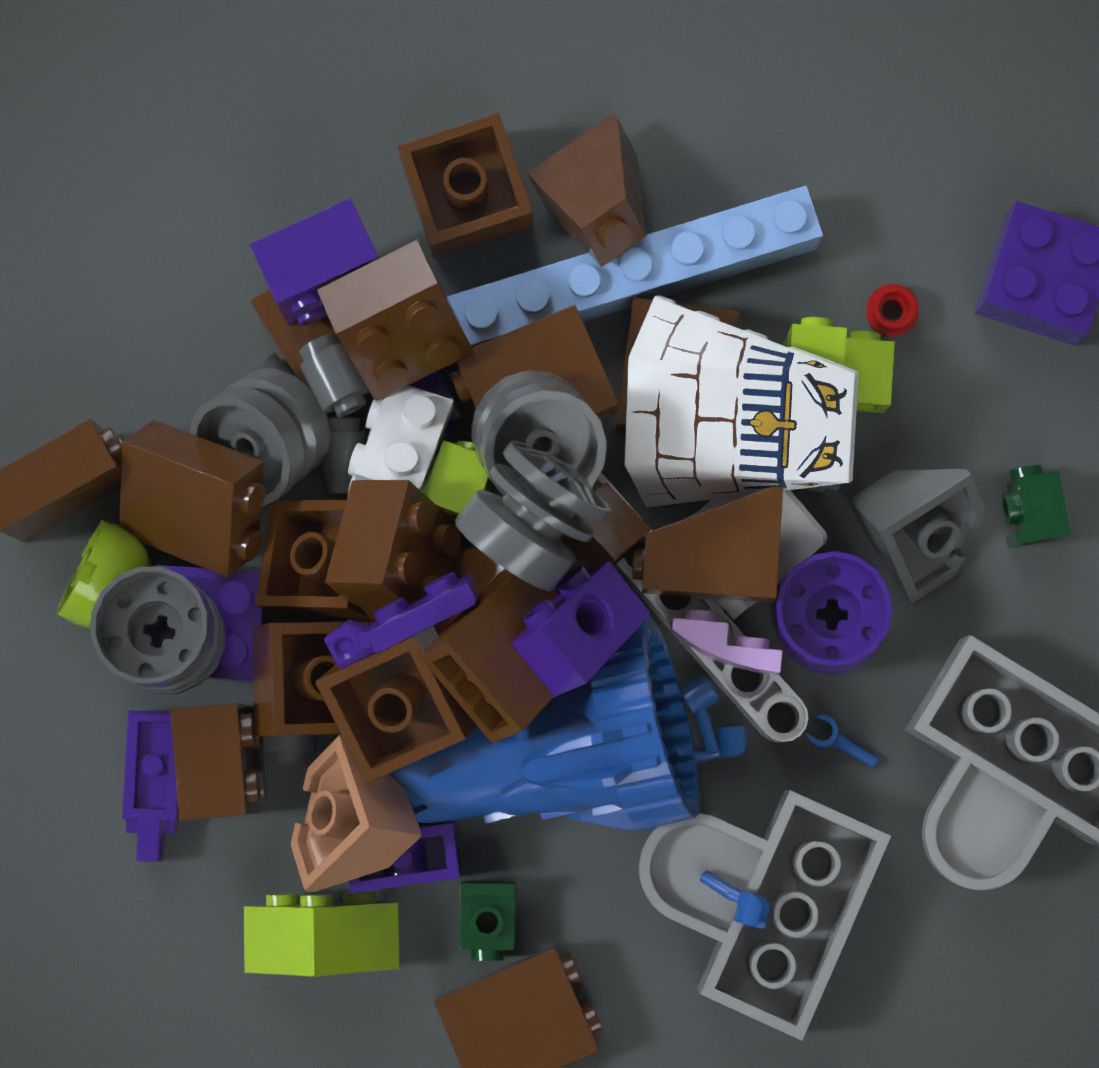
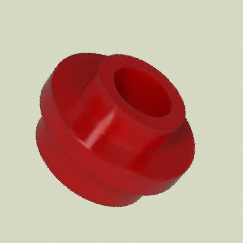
M899 284L883 285L877 288L869 297L865 309L866 319L871 328L882 336L899 337L909 332L916 324L919 317V304L915 295L908 288ZM887 303L896 304L901 311L900 318L897 320L887 319L882 312L883 306Z

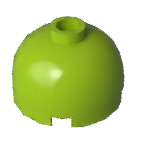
M104 520L99 522L81 555L83 558L76 573H72L57 610L58 616L67 619L66 621L88 629L91 626V612L100 592L116 576L137 567H151L150 557L144 544L140 543L135 536L123 527Z

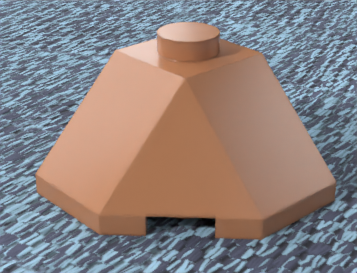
M339 735L307 768L303 790L311 792L306 818L304 824L295 823L290 844L304 891L316 892L389 868L422 836L406 789L389 774L366 783L343 736Z

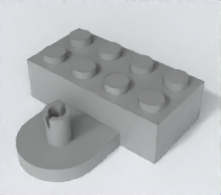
M969 635L959 639L905 731L956 761L924 816L922 841L930 863L941 876L958 886L974 890H989L1001 887L1020 875L1028 865L1053 822L1087 843L1099 845V713L975 637Z
M784 790L763 838L721 819L699 813L693 819L657 826L650 833L642 847L638 866L639 878L646 897L660 913L671 920L717 940V944L697 987L698 992L709 999L802 1041L891 836L791 790ZM708 870L733 887L768 899L770 902V912L765 928L761 929L733 921L738 903L727 900L700 882L703 872Z

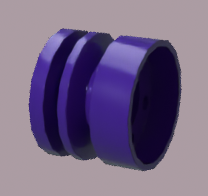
M833 551L812 555L793 567L780 586L774 619L778 640L788 656L808 671L830 676L852 672L872 658L888 633L893 609L889 588L876 568L858 556ZM826 605H835L837 614L846 617V620L839 621L836 630H828L826 621L816 617V615L824 614Z

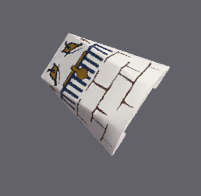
M661 295L654 297L628 359L625 466L646 508L751 495L770 487H783V491L849 483L853 480L859 371L794 346L786 347L767 340L765 335L749 329L741 330L720 322L718 317L700 310L694 312L675 304L676 301Z

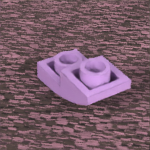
M684 610L683 619L673 618L671 621L670 633L684 644L705 656L736 668L757 673L777 675L781 671L782 650L769 649V639L737 637L736 646L727 645L729 623L716 622V612Z

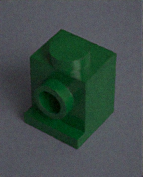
M1031 465L1010 470L1011 482L1007 484L1008 492L1002 494V508L1006 523L1008 525L1014 524L1016 533L1006 538L1007 547L1014 548L1056 541L1071 535L1059 471L1043 473L1041 465Z
M462 881L460 883L459 949L471 950V960H504V950L515 949L516 882ZM482 912H492L497 917L498 926L494 931L483 932L477 926V917Z

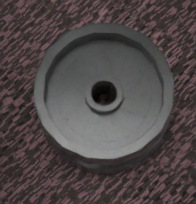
M276 368L255 369L228 386L225 391L202 404L190 422V434L264 461L262 484L265 486L266 493L262 506L279 499L293 488L296 482L304 479L316 470L329 450L331 432L326 413H323L312 390L296 376Z
M527 370L504 377L485 393L474 412L471 437L477 458L492 483L503 496L506 493L493 480L490 470L494 464H502L516 470L505 459L503 451L512 440H517L538 451L547 452L560 459L582 475L589 482L591 488L604 467L607 441L601 420L570 382L551 372Z

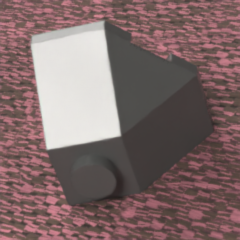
M967 469L894 470L850 498V502L866 537L911 604L957 575L965 558L961 554L960 549L970 529L978 530L986 513L973 476Z

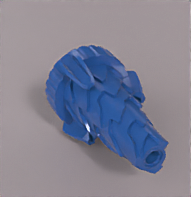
M650 616L646 618L586 684L553 697L522 732L491 743L480 728L476 726L465 740L389 773L406 789L417 822L429 824H443L484 816L485 824L532 813H540L542 820L567 815V818L623 830H652L657 826L696 818L699 815L701 802L695 744L684 695L663 634Z

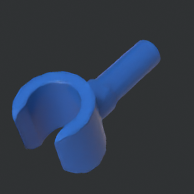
M702 675L686 684L683 689V695L687 707L698 723L707 755H713L720 752L710 716L705 708L719 701V698L707 677Z
M824 714L816 716L819 721L829 724L833 729V733L826 741L816 740L812 735L806 733L810 743L815 748L828 749L833 747L871 768L875 766L879 758L877 755L839 733L835 720L830 716Z
M744 726L717 728L720 752L707 755L705 748L695 751L698 765L710 760L736 757L745 753L748 748L746 728Z
M708 870L703 872L700 882L727 900L738 903L733 921L761 929L765 928L770 912V902L768 899L733 887Z

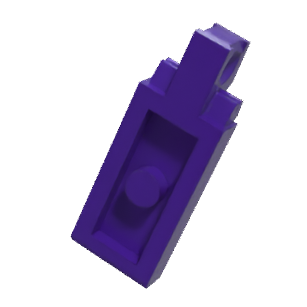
M455 572L444 575L424 587L427 596L407 605L404 597L399 598L376 610L373 613L376 621L372 623L362 624L349 619L330 632L324 640L339 669L374 652L377 654L475 605L481 589L473 574L471 573L459 580Z
M132 710L128 712L122 819H126V833H137L136 861L163 862L165 834H176L177 821H179L170 712Z

